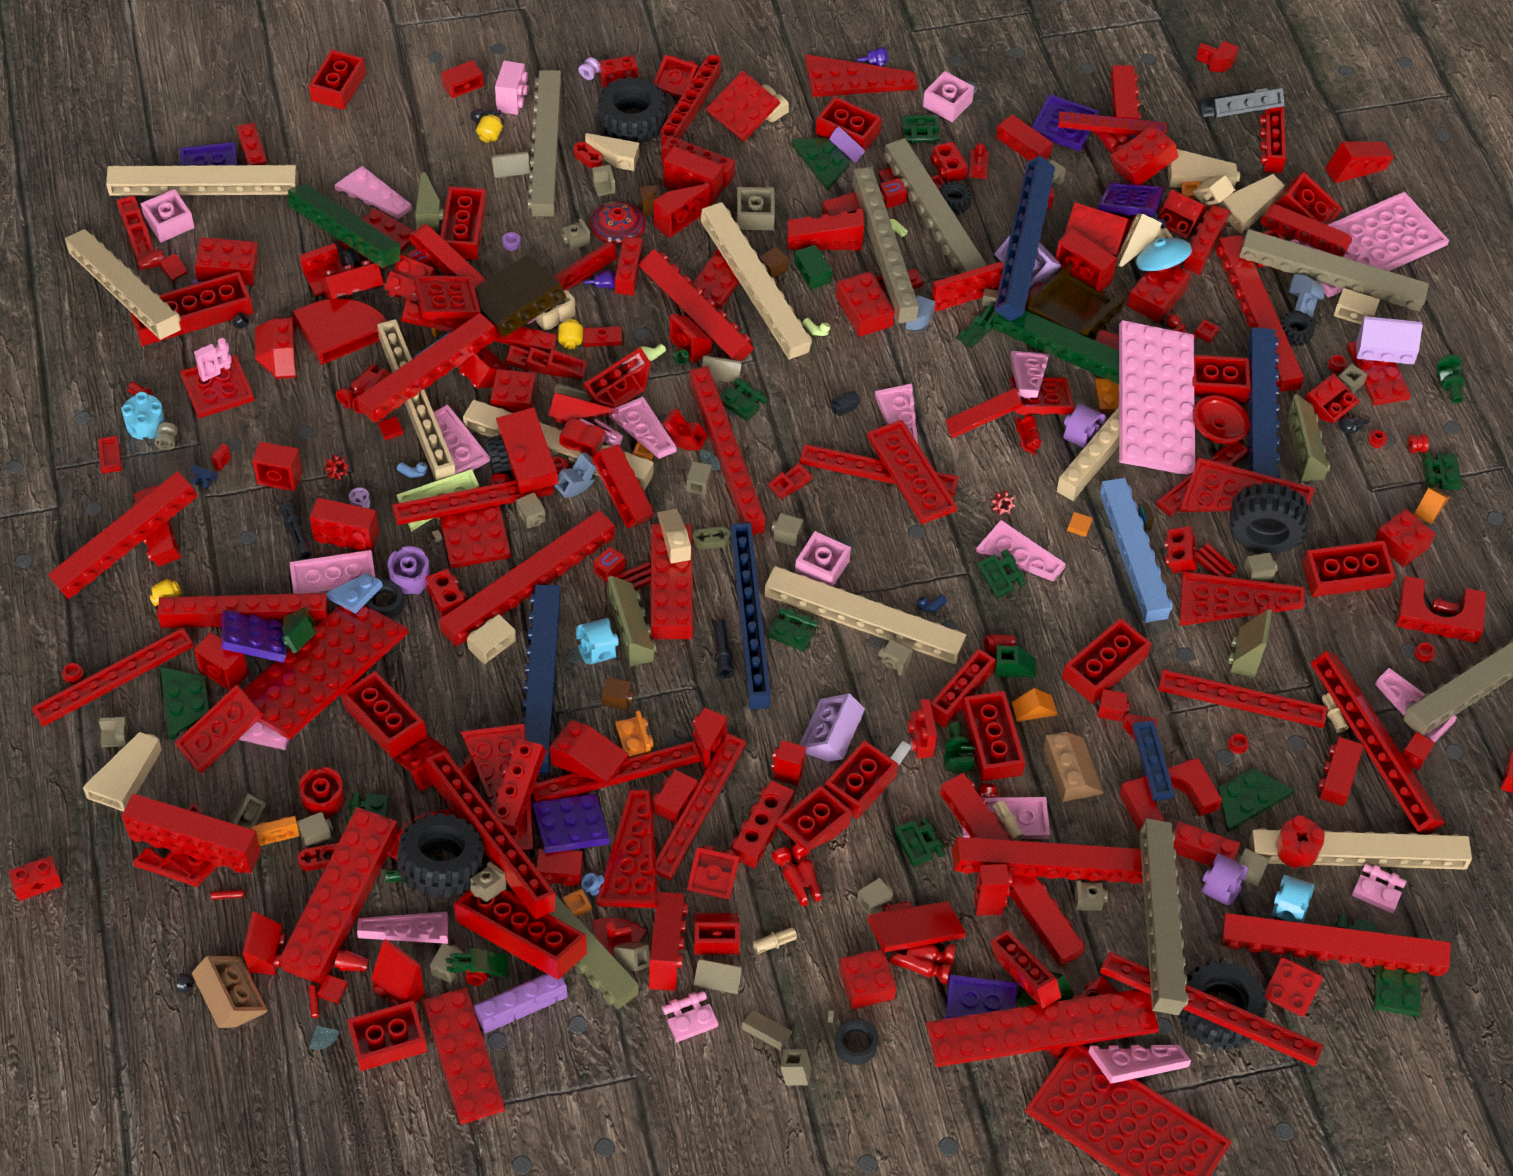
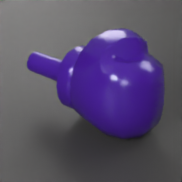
M884 47L869 51L868 56L857 58V61L859 63L869 60L870 64L883 67L884 63L888 61V53Z
M605 270L599 275H595V279L584 280V285L596 284L597 288L613 289L615 287L616 274L613 271Z

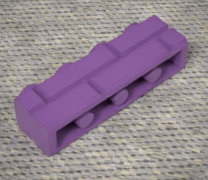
M544 974L475 1004V1015L483 1033L486 1034L513 1022L514 1019L518 1020L554 1004L556 1001L567 998V987L562 977L557 980L548 974Z

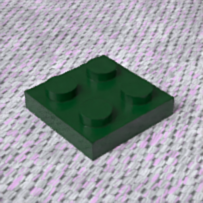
M1376 966L1373 1009L1418 1017L1421 1006V973H1410L1401 969L1387 970L1383 966Z

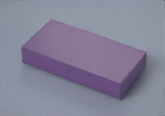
M840 127L829 138L855 164L865 152Z

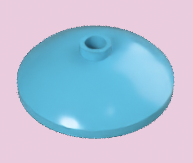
M1158 238L1139 253L1136 258V264L1139 269L1144 271L1167 269L1188 258L1192 248L1190 243L1183 239Z

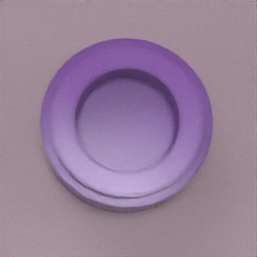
M508 232L503 235L502 246L505 249L516 250L520 247L521 239L517 233Z

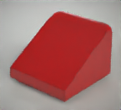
M175 253L160 261L162 272L172 282L188 273L182 261Z

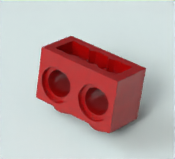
M634 55L599 61V77L603 89L606 86L608 87V84L612 81L616 82L619 78L627 79V77L637 79L638 66Z
M954 142L934 146L930 156L931 163L936 166L938 174L945 183L966 179L968 166Z
M1192 527L1167 530L1168 538L1164 540L1166 550H1168V554L1165 555L1167 567L1170 566L1173 574L1197 570L1196 537Z
M448 569L425 577L426 589L441 618L467 601L464 591H459L458 589L459 584L456 576L451 575Z

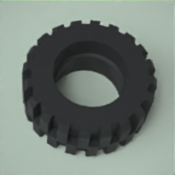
M627 77V79L619 78L616 82L612 81L608 84V87H604L598 97V123L605 135H608L610 138L642 144L644 141H651L652 137L656 138L660 134L661 128L666 122V98L663 91L655 83L652 84L651 81L647 79L642 80L640 77H637V79ZM627 108H638L643 111L640 113L629 114L624 113L621 110Z
M1263 482L1260 485L1258 483L1252 484L1250 488L1247 486L1237 493L1232 501L1229 523L1230 532L1239 544H1242L1246 549H1252L1253 552L1281 554L1282 551L1288 552L1299 546L1306 538L1309 506L1305 498L1298 491H1293L1289 486L1285 485L1284 487L1279 483L1269 484V482Z
M437 813L435 816H432V814L425 815L423 819L418 818L414 820L413 824L410 823L404 829V832L401 833L398 845V872L401 874L402 880L408 883L412 890L417 889L421 895L425 896L428 894L431 895V898H437V896L450 898L452 894H455V896L462 894L463 890L467 891L470 889V878L481 872L484 852L482 837L476 832V828L472 824L468 825V821L463 818L458 819L456 815L450 814L445 816L444 813ZM432 850H445L453 853L457 858L449 861H436L426 857L424 853Z
M1220 959L1219 963H1215V960L1207 961L1206 965L1200 964L1196 966L1195 970L1190 971L1187 975L1186 985L1206 994L1209 992L1226 993L1238 1002L1241 1009L1265 1018L1268 1005L1267 998L1264 997L1266 994L1265 988L1262 985L1259 986V978L1256 975L1252 976L1250 974L1251 970L1247 967L1243 969L1239 967V963L1234 961L1230 964L1227 963V960ZM1184 1009L1178 1015L1180 1019L1182 1018L1181 1025L1183 1029L1188 1028V1035L1192 1039L1195 1037L1199 1039L1198 1043L1203 1046L1205 1044L1211 1045V1049L1218 1050V1047H1223V1050L1226 1051L1231 1050L1232 1046L1238 1049L1243 1047L1244 1043H1249L1252 1040Z

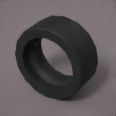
M381 580L383 587L365 606L392 619L403 610V592L401 587L393 581ZM381 593H391L396 596V601L387 607H378L372 603V599Z
M853 1018L846 1020L839 1026L835 1035V1050L843 1061L854 1065L864 1064L871 1060L877 1051L878 1034L870 1022ZM851 1031H860L866 1034L870 1040L868 1049L862 1052L848 1050L843 1044L845 1034Z

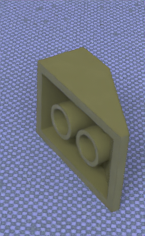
M422 172L415 212L417 229L422 224H427L440 236L444 209H441L440 200L426 173Z
M1267 609L1241 626L1237 635H1233L1231 647H1234V652H1230L1228 664H1232L1230 673L1255 678L1267 644L1272 610Z

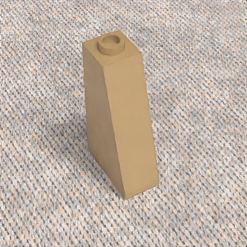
M1177 149L1179 157L1167 165L1169 187L1182 188V182L1200 181L1201 185L1209 178L1226 175L1232 181V186L1235 189L1236 182L1240 180V172L1237 171L1235 163Z
M1272 174L1231 193L1220 202L1219 207L1230 211L1228 222L1239 234H1242L1266 212L1269 205L1277 201L1283 192L1284 184Z
M139 732L84 785L83 789L87 799L124 812L132 794H137L162 751L159 739L153 734Z

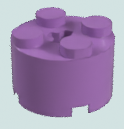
M1079 403L1073 414H1069L1064 421L1066 430L1063 438L1085 448L1105 424L1106 416Z
M413 546L402 547V550L394 551L388 559L389 578L401 587L404 594L418 595L423 592V589L426 588L425 577L431 574L428 557L421 549Z
M1218 853L1213 862V869H1208L1204 875L1203 881L1205 884L1201 892L1229 906V904L1231 905L1242 888L1240 885L1242 879H1246L1248 867Z

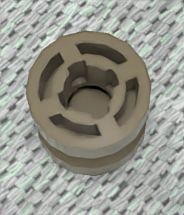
M168 422L160 423L157 428L158 435L155 438V445L163 450L173 449L176 442L177 427Z

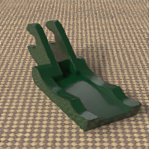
M995 302L990 303L982 317L977 315L956 336V339L970 348L974 347L993 328V315L996 313L994 311Z
M470 948L468 949V954L452 953L450 954L452 958H445L447 963L454 966H446L448 972L470 970V972H484L506 978L509 976L507 957L504 954Z

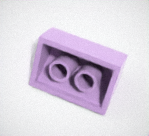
M1010 236L994 254L1003 263L1005 262ZM1040 242L1029 291L1039 282L1044 284L1049 281L1062 267L1059 261Z
M1364 316L1356 339L1357 359L1414 364L1419 352L1422 322Z
M850 693L820 699L799 745L806 747V754L827 762L843 759L865 708Z

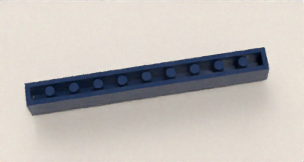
M1040 155L1026 164L994 310L1009 321L1021 317L1025 312L1042 226L1048 207L1047 203L1054 179L1055 166Z
M1252 327L1249 335L1251 382L1249 393V471L1280 479V469H1277V464L1280 461V453L1277 452L1280 436H1277L1276 433L1279 430V419H1276V414L1279 412V402H1276V397L1279 395V386H1276V381H1278L1279 370L1276 369L1279 354L1276 353L1278 337H1275V329Z
M751 523L731 524L730 541L749 709L770 708L771 694Z
M535 585V593H531V605H534V610H530L529 622L533 624L532 627L528 628V640H531V645H527V657H530V662H526L525 675H529L528 680H524V693H527V698H523V711H526V716H522L521 724L526 726L527 741L543 745L546 750L539 774H549L550 762L549 747L551 746L561 602L560 586Z

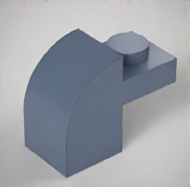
M1294 274L1289 290L1290 293L1298 297L1294 311H1302V315L1306 313L1308 314L1307 317H1312L1317 300H1323L1324 288L1319 282L1306 275Z
M918 295L916 298L919 306L917 321L906 322L905 329L918 330L927 326L934 315L936 301Z
M581 453L573 468L560 471L558 475L559 484L554 486L565 498L579 495L587 490L595 481L592 476L596 467L588 453Z

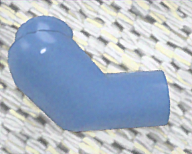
M403 462L397 466V471L409 478L422 477L427 473V465L423 462L417 463L416 467L413 468Z

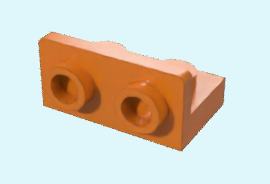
M1095 378L1094 384L1099 412L1114 413L1119 407V384H1115L1106 378Z
M636 711L635 718L615 722L621 747L628 753V758L651 753V747H654L651 734L647 735L646 717L641 716L640 711Z
M295 816L283 817L279 820L262 822L252 826V830H256L260 846L300 836Z

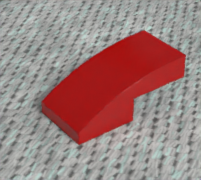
M798 463L786 474L780 473L767 485L782 499L803 487L813 478Z

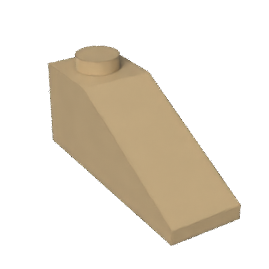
M586 133V143L599 151L603 156V160L616 168L630 171L635 170L639 158V143Z
M1137 213L1117 256L1116 266L1123 267L1147 245L1152 243L1160 235L1162 223L1144 214Z
M678 509L657 512L670 563L691 560V544Z

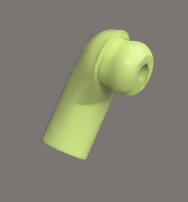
M890 219L893 231L899 236L904 237L907 234V229L897 220Z
M809 318L802 322V325L812 335L825 336L829 333L830 325L826 322L821 323L820 326H816Z
M662 344L657 345L655 348L641 347L650 361L655 360L666 351Z

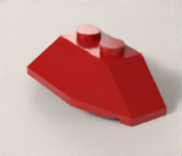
M294 316L274 317L255 328V360L272 373L276 379L296 378Z
M639 347L585 382L583 386L593 401L604 406L617 408L645 391L651 362L642 348Z

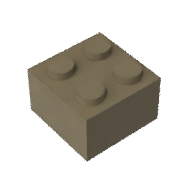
M737 187V223L740 230H774V188Z

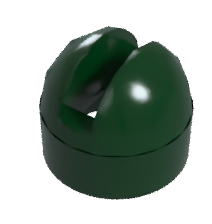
M678 348L673 351L672 357L676 363L683 365L689 360V353L683 348Z

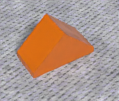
M1433 487L1428 488L1414 515L1432 524L1450 496Z
M1033 688L1011 703L1016 722L1057 715L1052 695Z

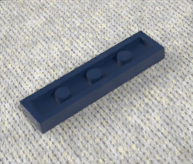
M1154 721L1133 723L1132 729L1152 801L1174 798V789Z

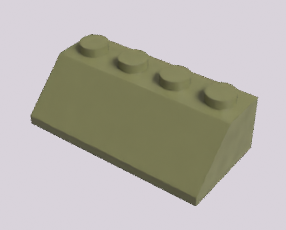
M1294 395L1286 420L1301 481L1324 480L1326 473L1330 470V463L1325 457L1326 446L1322 444V430L1318 428V414L1314 412L1313 405L1299 395Z
M613 576L608 577L609 603L629 666L653 662L654 653L657 652L655 641H651L649 637L651 636L650 626L645 624L644 621L646 619L645 610L639 606L641 601L638 590L635 591L633 584Z

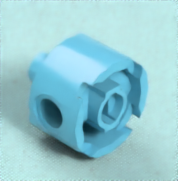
M139 392L122 406L121 410L127 432L132 437L144 440L143 437L152 439L158 435V425L165 422L161 402L156 397L147 395L145 392Z
M608 618L581 624L576 628V639H581V644L578 645L579 652L586 664L590 665L616 658L615 646H618L619 642L615 633L612 634Z
M1284 875L1280 886L1281 889L1277 892L1274 901L1275 905L1271 916L1285 921L1303 923L1313 894L1314 884Z

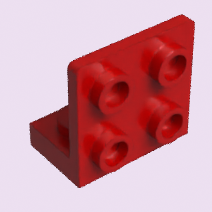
M335 243L299 255L301 271L315 296L324 294L320 276L325 275V271L335 269L338 272L343 270Z
M428 736L395 757V761L410 772L417 789L422 792L433 785L426 776V758L442 751H446L450 757L451 755L445 746L431 736Z
M1282 956L1264 997L1304 1017L1324 976Z

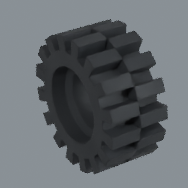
M953 180L952 183L948 181L947 184H942L939 191L953 213L956 212L957 215H960V211L962 213H965L966 210L968 211L972 197L970 187L967 188V184L962 185L961 181L956 183V180ZM950 196H957V197H960L961 199H951V198H949V197H950Z
M1292 311L1291 314L1287 312L1281 319L1280 324L1290 346L1292 343H1294L1295 347H1298V344L1304 346V343L1308 344L1312 338L1315 323L1312 321L1311 316L1307 318L1308 314L1302 315V311H1299L1298 314H1296V311ZM1291 326L1299 327L1303 331H1295Z
M498 435L485 439L487 453L490 457L494 474L510 470L509 459L502 437Z

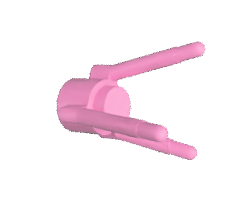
M580 419L587 425H594L584 419ZM594 419V422L606 431L604 441L606 445L612 447L621 444L623 435L620 432L613 430L598 419Z

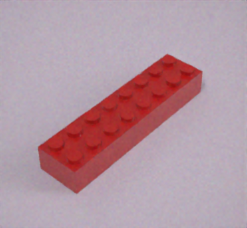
M356 807L279 958L283 971L322 985L326 975H329L336 961L338 950L342 949L388 857L387 852L399 831L397 821Z

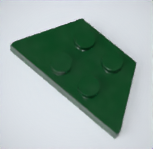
M829 138L792 140V147L826 190H829L831 184L838 180L841 174L850 166V161Z
M162 667L160 669L169 739L173 740L176 738V734L184 729L189 730L210 710L207 686L204 676Z
M1253 768L1220 786L1217 792L1222 799L1221 810L1225 816L1226 831H1232L1292 796L1294 790Z

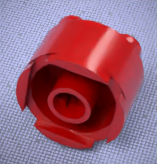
M322 767V769L318 770L314 768L306 772L300 780L299 792L302 805L310 815L322 812L324 818L327 819L343 807L346 798L343 782L335 770L328 767Z
M1299 815L1288 820L1282 826L1276 841L1279 859L1292 868L1310 867L1316 862L1321 852L1325 833L1315 822Z

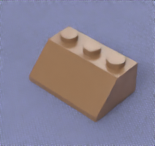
M1069 732L1047 735L1043 750L1062 802L1103 794L1101 783L1084 738Z
M206 956L192 972L218 1028H236L268 1011L241 956Z

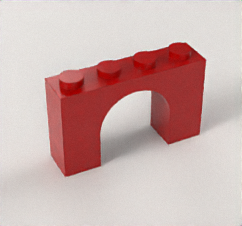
M1409 576L1404 577L1400 587L1397 627L1478 643L1483 632L1486 592L1466 588L1461 598L1460 613L1453 617H1441L1432 613L1424 603L1425 580Z
M1199 758L1185 760L1173 767L1167 766L1173 788L1187 795L1199 817L1219 810L1222 799ZM1145 775L1136 780L1129 779L1122 784L1119 796L1138 831L1141 830L1146 818L1164 821L1157 805L1152 801Z

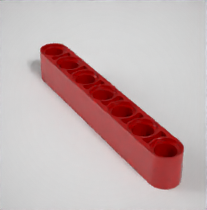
M709 55L702 63L661 128V146L664 145L669 136L681 139L721 75V58L719 56Z

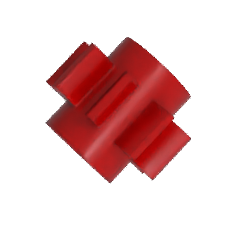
M332 455V459H325L327 463L323 470H327V477H335V479L341 480V475H348L347 468L350 465L344 462L345 457L341 456L338 458V455Z
M1003 490L1002 493L995 491V496L989 499L993 502L990 508L993 511L997 510V514L1000 516L1003 512L1010 514L1011 508L1015 507L1012 503L1014 496L1008 495L1006 490Z

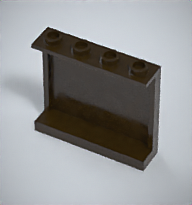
M526 255L474 288L481 313L498 328L502 338L566 298L561 283L529 255Z
M1069 264L1065 268H1061L1055 277L1052 276L1047 284L1041 285L1036 293L1030 295L1027 311L1091 339L1099 329L1101 330L1122 311L1127 296L1119 293L1114 299L1110 298L1071 275L1072 264Z

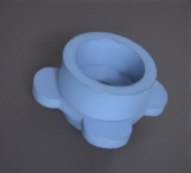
M594 873L586 874L581 882L584 893L589 892L593 896L597 895L601 884L604 882V877L602 875L596 876Z

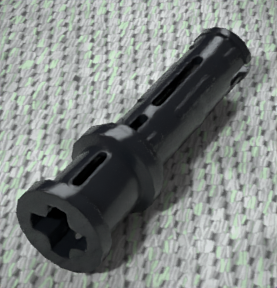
M292 501L285 502L279 507V512L284 517V525L290 530L299 557L301 559L308 558L312 552L301 527L302 518L297 514V505Z
M719 619L720 626H718L717 620L713 621L717 651L714 661L718 667L716 670L717 677L725 679L732 677L735 674V670L731 664L733 655L728 648L726 622Z

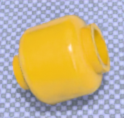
M492 114L483 116L476 128V133L480 136L479 139L486 143L496 141L503 128L501 120Z
M568 319L559 325L558 342L564 348L575 349L576 346L582 344L583 327L577 320Z
M165 579L152 586V594L149 597L153 605L157 606L159 597H180L182 591L175 580Z

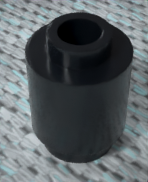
M346 249L342 252L341 263L343 266L351 264L354 267L361 266L362 260L356 251Z
M847 391L831 400V410L834 414L843 416L858 407L860 398L855 391Z

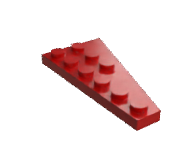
M805 54V64L812 97L917 90V79L913 71Z
M1198 458L1180 512L1231 511L1232 501L1237 493L1247 486L1250 488L1252 484L1258 483L1260 485L1263 482H1269V484L1279 483L1281 486L1291 487L1293 491H1298L1305 498L1308 506H1310L1315 488Z
M1183 572L1179 626L1260 615L1267 609L1272 610V613L1302 609L1304 606L1305 587Z
M524 724L461 732L492 805H495L497 800V788L500 784L502 785L504 780V768L510 763L512 758L510 756L512 746L517 744L518 738L527 741L526 726ZM531 797L519 831L506 829L523 852L535 851Z
M629 790L603 876L604 882L600 886L596 899L599 907L658 908L652 794L649 790Z

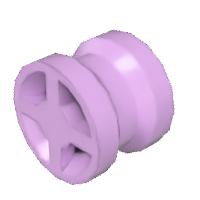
M592 57L587 58L585 64H581L579 67L580 75L587 80H592L595 74L599 73V62Z
M358 487L350 491V505L370 508L369 493L366 489Z

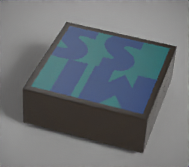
M1148 502L1141 503L1138 515L1143 519L1144 531L1151 530L1154 515Z

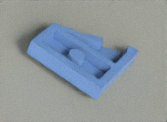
M366 573L328 591L326 594L329 600L356 614L383 587L381 580Z

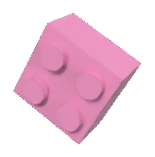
M503 61L495 85L497 110H501L502 113L518 115L520 108L524 106V95L527 96L529 85H526L528 72H525V64Z
M944 71L925 90L923 107L953 123L972 103L974 86Z
M175 189L141 203L144 219L160 243L194 229L192 214Z
M815 531L796 559L795 574L804 575L809 579L824 582L834 587L850 561L851 547Z

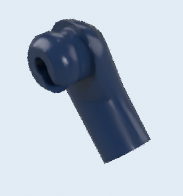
M940 595L935 600L928 601L926 597L922 596L916 601L917 608L925 612H936L947 603V599L944 595Z

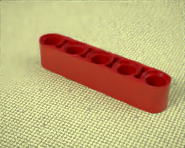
M1276 204L1269 205L1261 218V223L1264 227L1270 230L1279 229L1281 234L1336 256H1344L1352 243V237L1346 232Z
M422 224L409 235L411 243L446 276H471L474 288L487 281L427 224Z

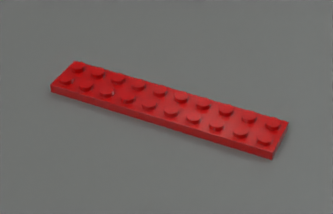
M1139 989L1058 1001L1044 1008L1038 1004L926 1022L935 1067L1158 1033L1159 1031L1155 1012L1152 1011L1150 994Z

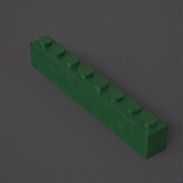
M307 183L288 190L289 207L381 268L400 261L399 243Z
M1025 311L1021 317L1012 321L1007 320L998 312L993 315L994 330L1006 334L1015 340L1022 341L1031 347L1040 349L1047 354L1056 356L1065 362L1072 363L1081 369L1106 378L1115 384H1119L1118 350L1028 311Z

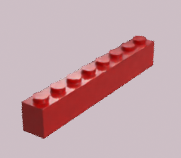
M653 249L638 265L733 360L742 362L754 350L750 344L752 340L745 333L741 335L738 332L740 328L733 321L729 323L726 320L728 316L721 309L717 312L714 309L716 304L709 297L705 300L702 297L704 295L703 291L698 286L693 288L691 286L693 282L686 275L682 277L679 274L681 270L674 263L670 265L668 263L670 259L663 252L659 254Z
M481 313L477 314L358 396L359 409L373 423L385 418L388 413L399 408L404 402L415 397L424 388L431 386L437 379L445 376L456 366L461 365L470 356L477 354L486 345L491 344L496 339L495 326Z
M177 471L51 571L48 576L69 600L121 557L125 556L136 545L144 541L151 533L159 529L171 517H174L186 505L190 504L198 497L197 493Z
M326 593L159 597L157 616L161 628L221 627L223 610L236 611L247 616L254 615L269 621L276 620L283 624L284 616L306 607L315 624H319L322 620L327 619L329 605Z

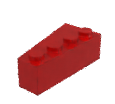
M863 208L857 209L855 213L843 211L840 212V215L835 216L823 214L816 219H813L811 216L788 220L787 249L799 250L816 245L818 250H862Z
M658 892V908L655 911L650 954L649 989L676 991L678 968H682L683 954H679V952L684 950V937H681V933L686 931V920H683V916H687L688 903H684V894Z

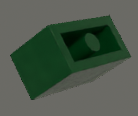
M816 245L795 251L794 264L810 290L831 283L832 267L830 264H827L823 252L819 251Z

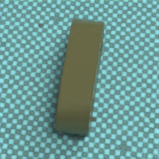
M725 527L698 529L692 535L693 546L702 550L725 547L730 542V531Z

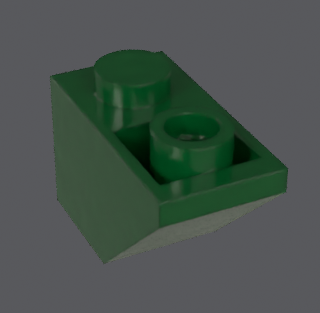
M306 607L283 617V626L281 627L284 636H282L284 645L287 648L290 647L294 654L316 633L315 622Z
M997 645L994 657L996 659L994 666L995 676L1036 678L1035 657L1018 646Z

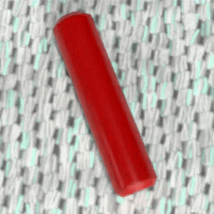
M244 890L211 892L210 897L212 900L244 898L245 892Z
M310 985L308 989L311 1017L318 1018L317 989L315 985Z

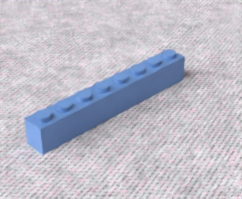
M1125 478L1102 481L1100 496L1144 622L1168 619L1170 611L1173 609L1172 601L1167 597L1166 584L1161 580L1160 567L1155 563L1154 550L1150 549L1149 536L1143 529V519L1139 517L1137 503L1132 499L1131 486L1127 485Z

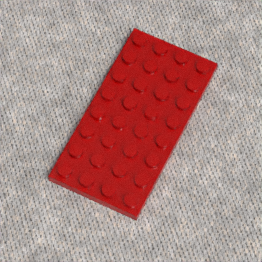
M365 605L356 614L342 606H338L327 616V619L322 620L315 627L316 633L298 652L293 654L292 650L289 649L286 652L284 663L274 662L244 689L245 693L264 713V716L258 722L290 740L408 634L407 627Z
M1082 1044L1068 1048L1025 1110V1113L1121 1176H1211L1232 1143L1231 1140L1136 1079L1110 1083L1088 1053L1089 1049Z

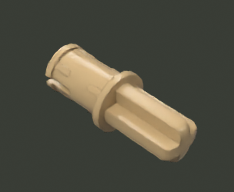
M1329 693L1324 694L1322 701L1327 707V717L1331 719L1337 733L1345 732L1349 729V726L1331 695Z
M1004 801L996 802L993 808L1001 821V827L1007 830L1011 841H1019L1024 837V834L1015 821V815L1011 814Z
M788 928L775 934L771 932L770 935L752 941L754 950L758 955L769 949H778L779 945L797 939V933L794 928Z

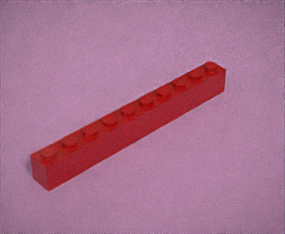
M1236 235L1220 238L1219 244L1216 247V254L1222 261V268L1228 275V282L1234 289V296L1239 300L1241 312L1246 316L1247 326L1251 330L1252 327L1275 329V337H1278L1276 353L1279 354L1278 364L1276 365V369L1279 370L1278 381H1276V386H1279V393L1300 389L1304 375L1253 261L1239 257L1243 243L1242 236Z
M708 366L690 370L689 385L740 524L751 523L752 535L763 533L765 531V516Z
M600 510L439 619L440 631L455 646L467 642L469 634L481 628L486 621L496 617L498 614L502 617L508 610L516 608L521 601L530 598L531 593H535V585H549L553 579L562 576L573 565H578L586 556L594 554L599 547L611 542L615 537V525Z
M1328 651L1322 653L1310 663L1361 744L1364 745V749L1417 832L1427 835L1431 834L1446 822L1339 656Z
M442 751L426 758V776L456 816L459 819H465L468 821V825L472 824L476 828V832L482 837L484 853L495 866L505 872L506 882L535 920L555 911V892L448 753Z
M964 773L941 785L939 794L970 838L1011 840L1007 830H1003L999 825L996 814L988 809L982 795L979 796L976 792L973 781L970 778L967 779ZM1012 876L1010 897L1059 968L1082 956L1085 948L1083 939L1080 935L1075 934L1070 920L1061 914L1058 903L1050 898L1044 883L1039 882L1036 877Z
M957 837L951 848L954 871L966 874L972 872L979 873L980 865L1007 864L1008 873L1011 872L1012 876L1021 875L1029 878L1038 876L1049 879L1067 878L1069 880L1086 879L1089 881L1102 880L1112 883H1143L1141 849Z
M1225 913L1223 919L1221 945H1225L1228 949L1237 950L1241 947L1248 948L1251 952H1262L1264 950L1271 951V954L1284 955L1287 953L1293 954L1296 958H1307V956L1316 957L1319 961L1333 959L1338 960L1342 964L1356 962L1361 963L1364 967L1379 965L1384 966V969L1387 970L1402 968L1410 973L1425 971L1433 976L1446 974L1450 967L1451 942Z

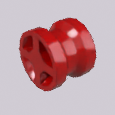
M1409 434L1407 447L1410 454H1415L1417 451L1421 453L1428 451L1429 442L1427 434H1420V436Z

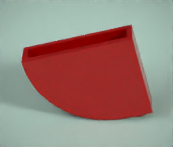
M349 299L322 300L293 311L297 328L321 365L379 342L377 324L388 322L373 307Z

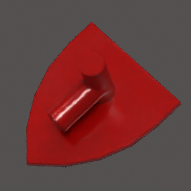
M603 918L592 920L595 938L613 957H615L614 947L628 942L639 943L647 932L638 924L626 919Z

